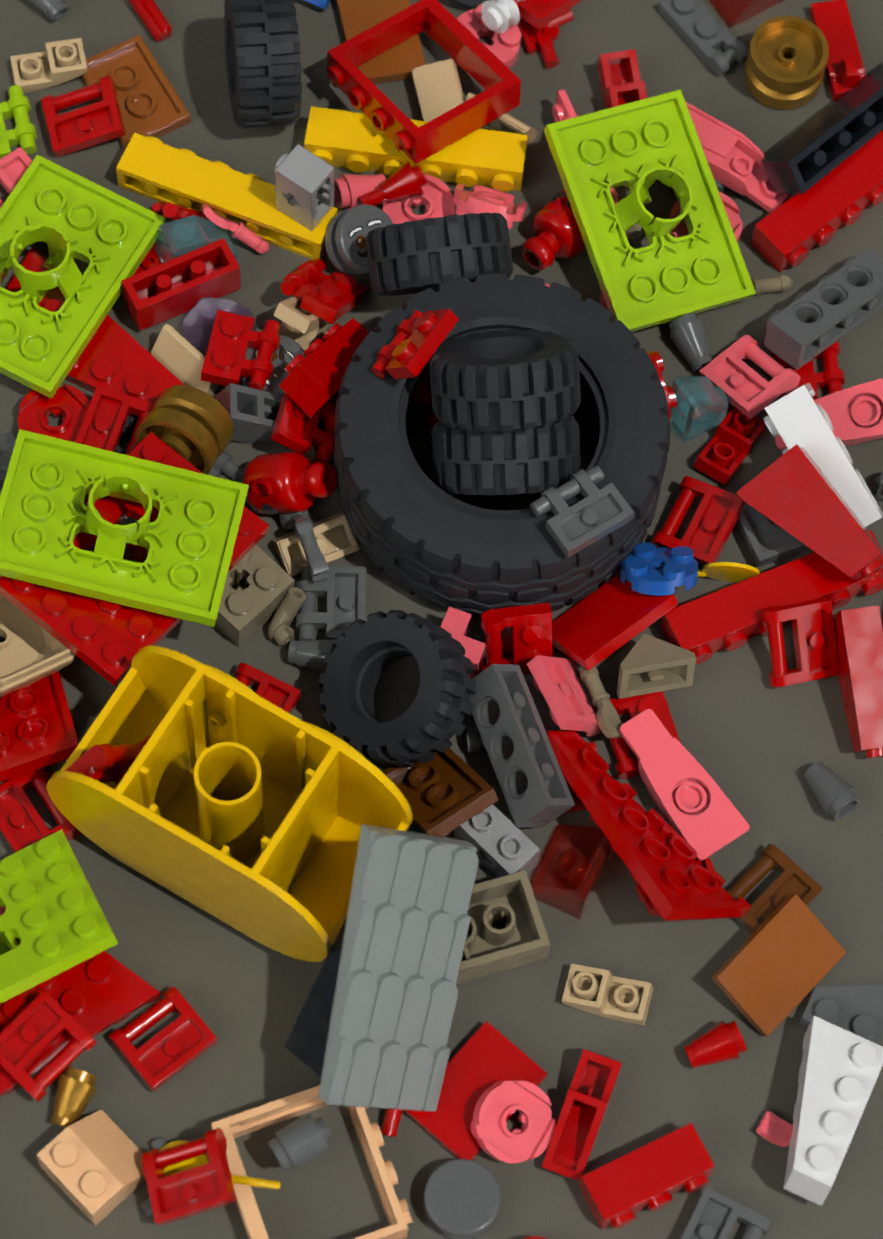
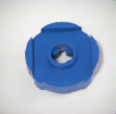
M643 542L637 544L631 555L621 562L620 579L623 584H625L626 580L631 582V590L638 593L656 596L675 594V587L686 584L685 591L696 585L698 581V562L693 558L694 551L689 547L656 548L651 543Z

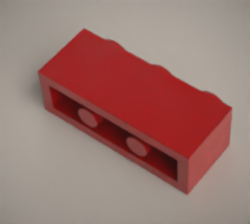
M222 238L122 280L124 303L140 332L240 290V266L225 238Z
M354 317L343 327L336 323L321 339L315 340L305 350L303 354L306 358L300 353L286 366L284 370L289 375L281 382L279 387L312 418L338 395L345 370L351 363L356 349L369 332Z
M690 1123L583 1175L579 1187L601 1230L611 1225L614 1230H617L633 1222L636 1219L635 1213L647 1207L650 1208L651 1212L665 1207L673 1201L671 1195L684 1189L690 1194L703 1188L709 1183L708 1177L711 1176L715 1165L693 1124Z

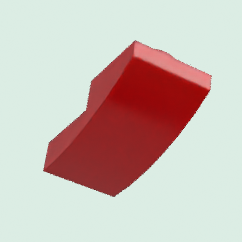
M733 407L719 424L714 437L698 455L693 467L726 486L744 462L767 425L755 416L752 419H748L738 409Z

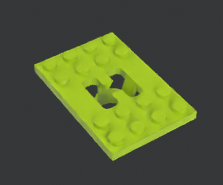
M681 89L546 125L543 131L606 305L614 316V322L620 320L631 332L675 320L686 314H697L746 300L756 294ZM656 180H660L663 184L673 188L681 209L678 217L674 219L656 217L653 220L654 215L644 207L643 204L652 202L648 189ZM618 186L629 188V195L615 205L610 189ZM684 218L689 235L679 238L673 237L670 234L671 230ZM639 224L644 228L649 246L640 249L632 248L625 232L634 225Z
M37 155L0 208V284L13 267V272L21 285V290L18 292H11L0 286V373L52 399L122 293V280L134 275L165 228L166 218ZM40 241L47 243L49 257L43 266L50 270L33 272L26 270L18 263L17 259L26 246ZM73 258L89 264L83 275ZM59 286L66 300L58 311L51 312L38 305L47 290Z
M19 429L0 495V576L215 627L249 485ZM87 494H89L88 505L86 506L84 502ZM108 495L141 503L145 514L137 523L115 525L101 517L94 507L95 501ZM152 506L159 511L158 517L154 522H150ZM80 532L97 535L94 552L76 548L73 544L75 536ZM126 543L145 547L148 550L146 561L136 563L124 560Z
M62 829L0 860V907H6L5 913L0 916V1003L118 944ZM15 938L21 939V942H20L19 945H18L17 941L15 940Z

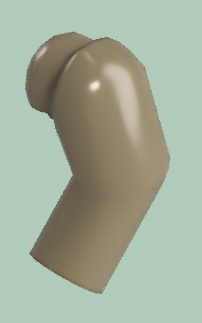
M296 587L289 588L267 628L269 638L271 640L274 639L280 646L287 645L294 638V630L289 626L306 600V594L301 589Z

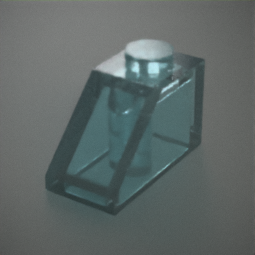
M192 215L159 225L155 249L162 263L222 238H225L235 259H238V253L227 230L215 225L210 220Z
M707 376L678 377L673 380L672 388L676 394L677 407L671 409L670 420L686 443L718 426L724 420L728 408V399L724 391L719 386H714Z

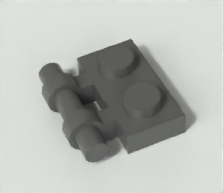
M597 465L587 471L581 469L572 474L570 481L556 489L554 487L548 488L541 493V498L530 504L531 510L536 517H540L548 511L555 514L554 517L546 521L545 528L567 558L634 518V511L613 483L600 490L595 484L604 479V474ZM578 494L584 496L583 500L571 507L566 503L567 500Z
M328 566L329 572L327 574L329 578L317 583H313L308 567L301 569V578L297 582L296 588L301 589L306 594V600L300 608V613L296 615V629L299 630V641L315 640V630L327 629L326 639H337L341 633L347 635L351 631L349 626L358 619L366 622V567ZM327 597V612H315L316 598Z

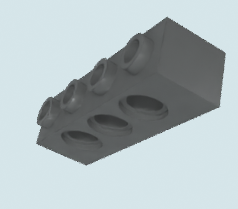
M868 248L857 257H850L843 267L832 275H825L818 285L807 293H800L793 303L782 311H775L766 322L767 331L764 345L795 370L808 363L883 308V258Z
M492 664L473 678L476 681V693L470 694L469 702L474 704L472 715L516 827H544L575 806V803L520 666Z

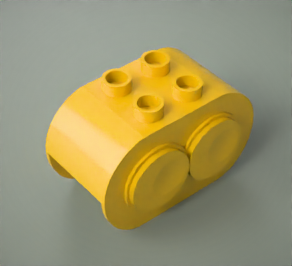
M160 646L142 647L133 657L132 667L59 772L54 773L47 782L49 797L58 810L81 833L108 854L268 948L304 961L319 962L324 960L329 954L348 914L362 824L407 831L413 820L412 811L407 800L385 774L352 746L332 733L298 719L261 698L237 679L214 667L200 663L189 656ZM151 736L119 785H116L115 781L103 784L82 774L65 771L96 744L108 743L111 746L140 742L145 737Z

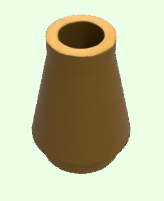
M68 1066L64 1075H59L54 1110L50 1122L64 1128L77 1122L98 1089L94 1087L98 1077Z

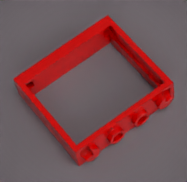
M420 0L327 51L326 72L327 77L332 81V86L339 88L349 98L353 107L361 110L371 120L376 130L379 132L383 131L393 141L398 151L402 150L415 164L520 106L521 80L438 0ZM424 30L485 91L418 128L357 67Z

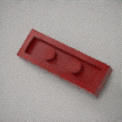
M832 0L811 3L809 13L812 23L822 30L828 42L829 58L825 73L832 100L838 101L866 79L846 0Z

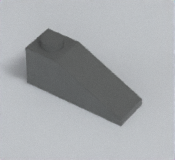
M230 383L214 397L228 411L234 423L232 441L242 443H278L271 439L283 395ZM319 418L316 428L322 431L323 424Z

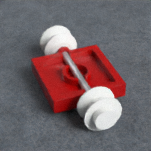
M487 0L481 7L482 20L488 29L496 33L506 32L509 26H514L519 22L520 17L536 29L541 30L582 0Z

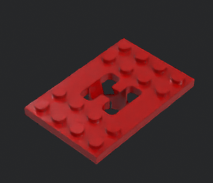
M152 432L128 454V456L202 473ZM89 494L85 498L84 503L86 506L88 505ZM108 495L95 501L94 507L101 517L115 525H119L128 517L138 521L145 514L141 503ZM153 506L150 522H154L159 514L158 509ZM245 506L228 572L268 533L269 525ZM80 532L75 536L73 544L76 548L92 551L95 549L97 535ZM126 543L123 559H127L128 551H130L129 559L140 562L146 561L148 550L145 547ZM0 577V594L115 687L124 679L132 667V659L138 650L145 646H156L182 620L17 579Z

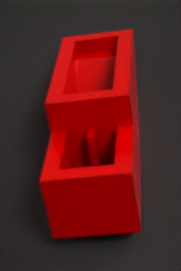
M635 49L599 55L596 64L606 109L647 98L645 83L641 81Z
M586 1048L583 1049L542 1168L578 1181L581 1180L618 1078L622 1061Z

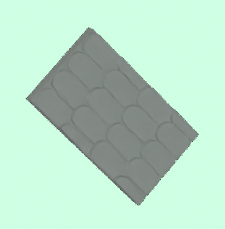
M362 824L347 917L284 1045L286 1049L321 1077L319 1098L328 1105L342 1104L343 1106H370L373 1108H397L436 1112L450 1053L447 1041L458 997L456 981L471 916L467 912L479 864V858L476 854L477 847L470 842Z

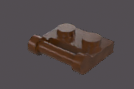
M768 844L760 852L762 857L729 890H726L737 901L740 897L744 898L772 868L778 869L782 873L751 904L752 907L744 917L736 918L751 933L790 894H797L808 907L823 890L817 882L773 844Z

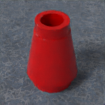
M722 1021L690 1044L684 1046L693 1069L699 1066L703 1067L739 1059V1054L747 1051L735 1021L727 1024Z

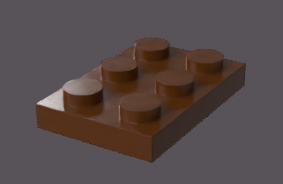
M450 748L444 753L438 750L434 751L435 758L424 764L416 761L413 767L402 768L394 765L384 770L382 773L394 783L407 800L412 811V824L422 834L444 837L498 801L494 788Z

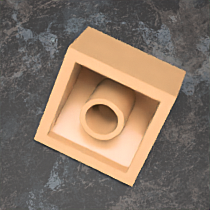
M102 1109L65 1128L36 1155L43 1171L95 1226L146 1180L142 1165L143 1152Z

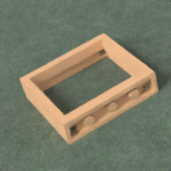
M320 1085L211 1123L212 1130L220 1128L226 1137V1155L231 1175L247 1177L234 1138L328 1106L327 1103L319 1098ZM346 1106L390 1225L354 1239L407 1238V1224L413 1221L406 1200L398 1201L393 1185L399 1184L391 1160L384 1162L379 1147L384 1146V1140L377 1122L371 1124L369 1122L365 1109L370 1106ZM233 1183L237 1199L236 1204L248 1238L269 1239L251 1186Z

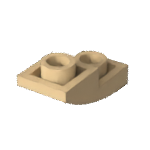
M81 38L45 43L46 51L10 56L15 85H20L23 93H28L59 85L87 73L88 69Z
M571 964L562 1003L602 1017L645 1026L654 988L652 983L612 976L610 970Z

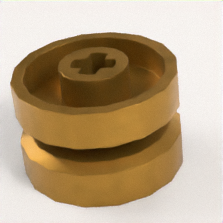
M780 15L762 23L755 30L750 41L748 57L744 68L745 83L751 95L766 106L785 110H793L807 105L815 98L821 87L824 70L829 58L828 42L822 30L811 21L798 16Z
M174 385L164 390L152 411L147 414L135 433L136 445L152 432L198 470L208 475L219 456H221L233 438L234 423L228 411L218 400L203 390L189 385Z

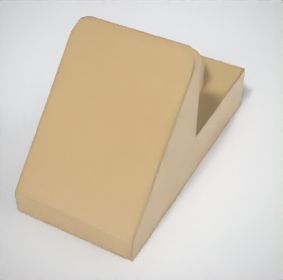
M293 296L279 302L274 316L283 321L278 334L293 339L305 351L315 340L320 338L330 323L301 308L302 300Z

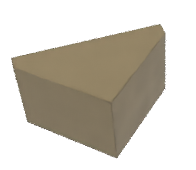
M643 633L620 664L616 693L618 698L692 686L696 663L694 652Z

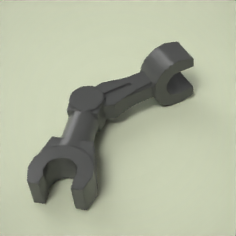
M308 510L278 514L282 528H295L306 556L313 583L327 580L329 578L327 574L329 569L325 557L317 544Z

